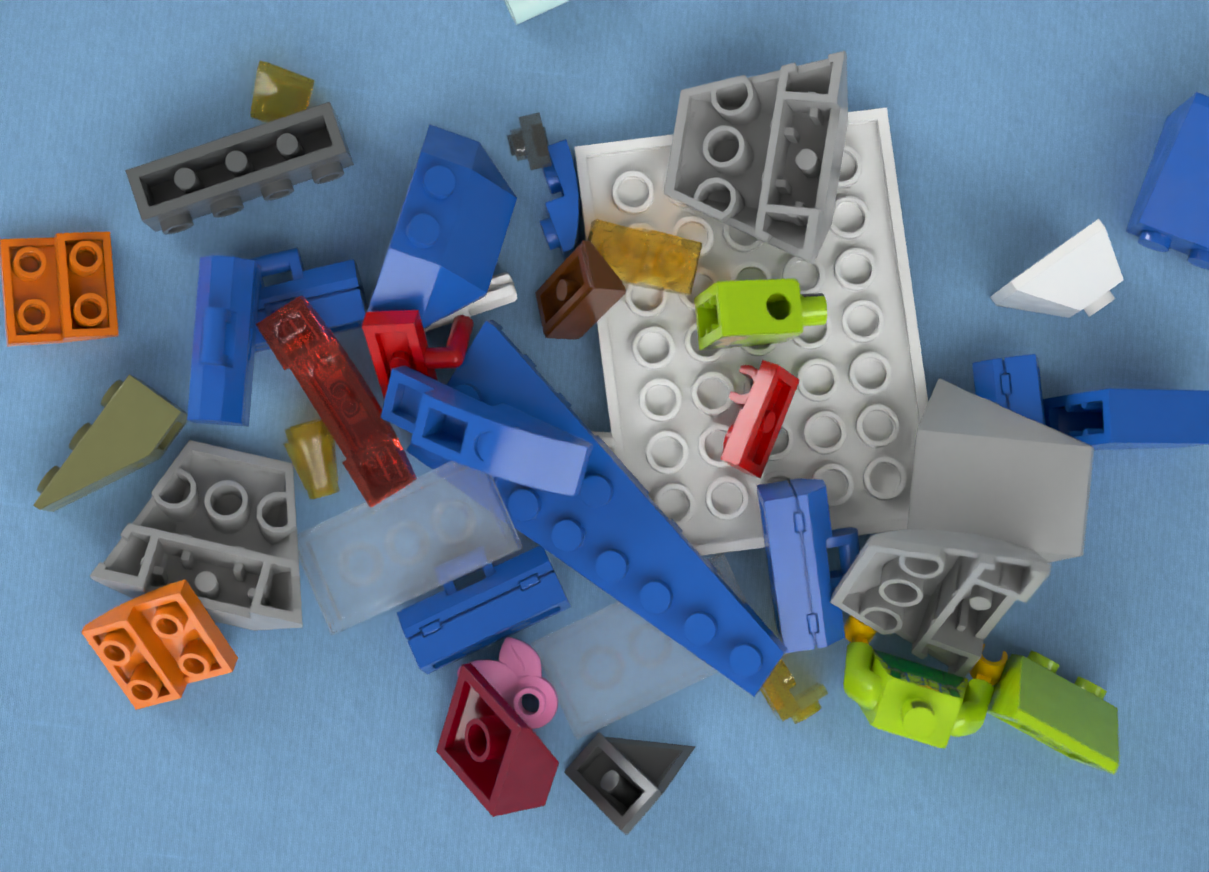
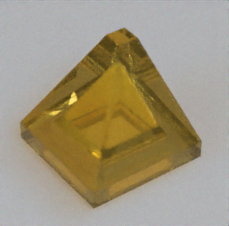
M259 60L250 117L264 122H271L308 109L315 81Z

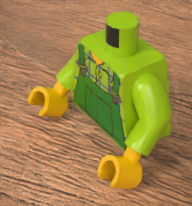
M849 615L844 623L845 638L851 643L846 647L843 685L847 696L859 705L870 725L886 732L944 749L947 747L950 736L962 737L971 735L981 728L994 692L992 685L999 682L1008 660V655L1005 651H1003L998 662L989 661L981 655L979 661L969 672L973 679L968 682V678L953 675L873 649L869 643L877 631Z

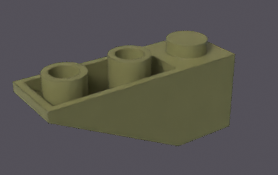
M130 374L124 382L120 379L117 380L103 396L101 405L104 409L92 425L89 422L85 423L72 438L69 448L73 451L61 468L54 466L42 478L37 487V491L41 495L33 506L39 510L54 512L159 460L188 422L187 413L145 382Z

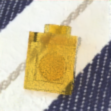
M781 659L760 691L778 720L785 721L791 717L794 724H797L822 709L818 700L826 696L828 692L823 684L816 683L793 697L789 689L796 686V682Z

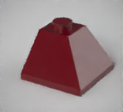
M471 663L462 664L436 752L492 817L545 806L559 765L558 760Z

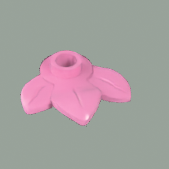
M507 637L501 646L499 661L480 659L468 662L481 673L531 729L545 726L555 716L559 702L557 692L554 686L542 677L540 657L529 644L516 638ZM460 666L459 669L457 670V675H458V676H459V672H460L461 666ZM530 693L538 698L539 708L536 712H529L523 707L522 697L524 694Z

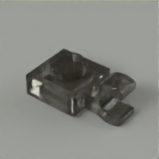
M540 112L519 116L520 128L510 130L511 134L506 135L511 156L516 155L517 161L527 159L530 170L552 166L547 147L549 142L546 129L542 125Z

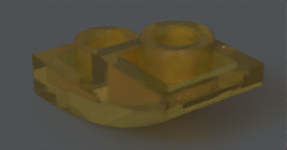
M598 219L591 222L587 241L592 242L622 283L688 296L692 294L702 248L701 242L655 230L644 232Z

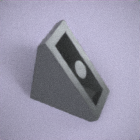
M599 732L564 773L623 833L628 835L662 796L696 746L605 737Z

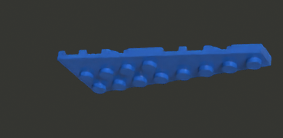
M486 320L467 350L464 362L456 368L446 385L490 406L506 403L593 444L580 494L573 497L508 481L458 464L412 443L409 444L406 452L755 697L787 651L786 646L747 602L743 603L717 574L719 571L708 558L704 559L682 534L683 530L673 519H668L648 496L649 492L622 461L570 408L572 405L561 393H557L536 370V364L528 355H523L502 331L503 327L494 320Z

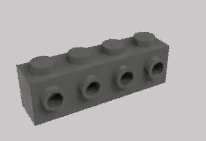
M327 102L125 171L142 221L155 232L162 230L163 234L169 235L191 228L194 225L193 219L210 213L215 218L235 214L244 208L243 202L263 196L265 201L283 198L294 192L293 185L313 179L315 184L333 181L344 175V168L354 164L338 116L331 103Z

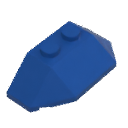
M429 124L367 312L419 310L422 325L425 329L431 326L432 323L452 315L486 296L517 197L479 141Z

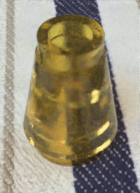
M326 418L284 429L287 442H284L283 445L305 490H307L309 499H317L339 492L334 429H328Z

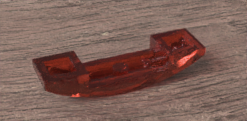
M303 295L256 324L283 369H290L344 454L346 460L342 464L370 508L417 480L412 465L390 422L380 418L382 408L337 338Z

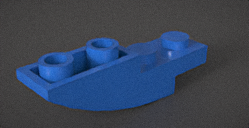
M405 365L393 368L391 371L380 418L412 433V444L458 464L518 484L573 497L580 494L593 444L506 403L490 406Z

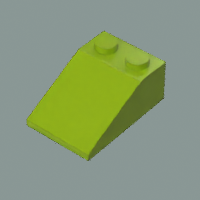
M1031 650L1027 658L1023 655L1011 654L999 682L994 685V692L987 713L1076 762L1115 774L1120 765L1118 708L1103 700L1107 691L1079 676L1073 684L1056 674L1060 666L1059 664Z

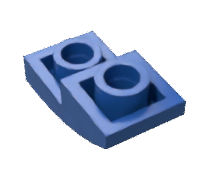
M566 139L547 146L549 162L542 164L541 168L551 194L561 192L562 197L545 203L548 218L539 221L550 251L560 248L564 261L576 249L579 230L577 178Z

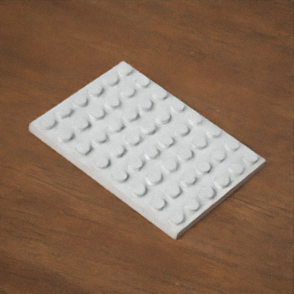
M887 108L848 112V125L832 225L814 264L667 197L664 194L673 134L574 147L586 241L592 242L626 288V293L597 321L612 438L615 439V449L613 450L614 454L649 492L648 496L669 520L673 519L683 530L682 534L701 556L765 548L756 485L785 480L790 483L791 479L797 478L823 479L827 489L832 530L854 527L858 529V536L906 530L916 435L928 405V396ZM794 278L798 279L800 294L823 293L826 298L827 320L825 325L804 326L802 334L787 342L699 350L694 298L717 281ZM762 360L780 365L800 381L760 479L737 470L720 460L724 451L726 432L735 423L740 409L743 410L742 407L731 401L728 396L731 391L741 395L747 394L753 385V380L741 374L739 369L742 365H751L759 370Z

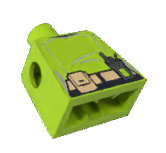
M794 278L717 281L694 298L699 350L783 343L802 334L804 326L825 325L827 320V303L824 294H800L798 279Z

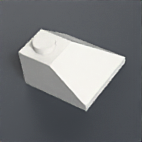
M1099 219L1010 281L990 298L996 306L1067 318L1084 309L1089 317L1115 299L1110 290L1124 280L1106 228Z

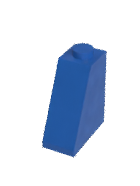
M1107 388L1043 399L1046 426L1093 446L1094 450L1183 448L1209 445V390Z

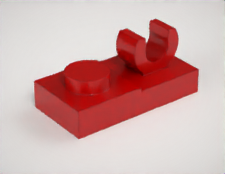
M762 360L759 370L751 365H742L739 369L741 374L753 380V385L747 394L741 395L731 391L728 396L731 401L742 407L743 410L740 409L735 423L726 432L724 451L720 460L737 470L760 479L800 381L780 365Z

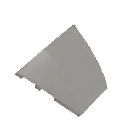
M841 51L829 54L828 59L799 66L796 63L781 66V70L749 78L742 75L681 90L664 194L744 233L814 264L832 225L847 132V53Z
M938 378L917 429L907 530L930 529L971 533L996 538L1032 549L1049 563L1083 556L1094 447Z
M189 440L151 492L152 497L133 523H128L121 532L122 538L104 563L100 562L90 575L92 580L131 598H136L152 590L186 579L214 622L254 631L302 628L293 463Z
M930 529L887 531L869 538L832 593L830 603L882 635L896 633L912 643V654L920 659L926 658L929 654L947 665L948 673L965 678L981 658L983 642L987 635L1017 599L1023 602L1029 600L1050 574L1051 564L1032 549L987 536Z

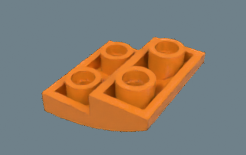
M110 231L56 233L55 237L0 239V267L7 347L86 341L117 337L119 335Z
M186 579L133 598L84 625L81 631L136 710L180 699L188 683L231 673L238 660L237 655Z

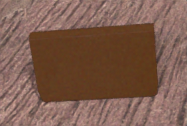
M583 241L535 292L545 338L570 340L581 338L626 293V288L620 278L591 241Z

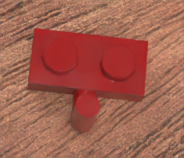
M419 310L366 312L362 328L384 401L393 368L405 365L438 381L435 369L457 368L461 366L464 362L473 331V320L465 315L456 316L452 323L446 347H429Z

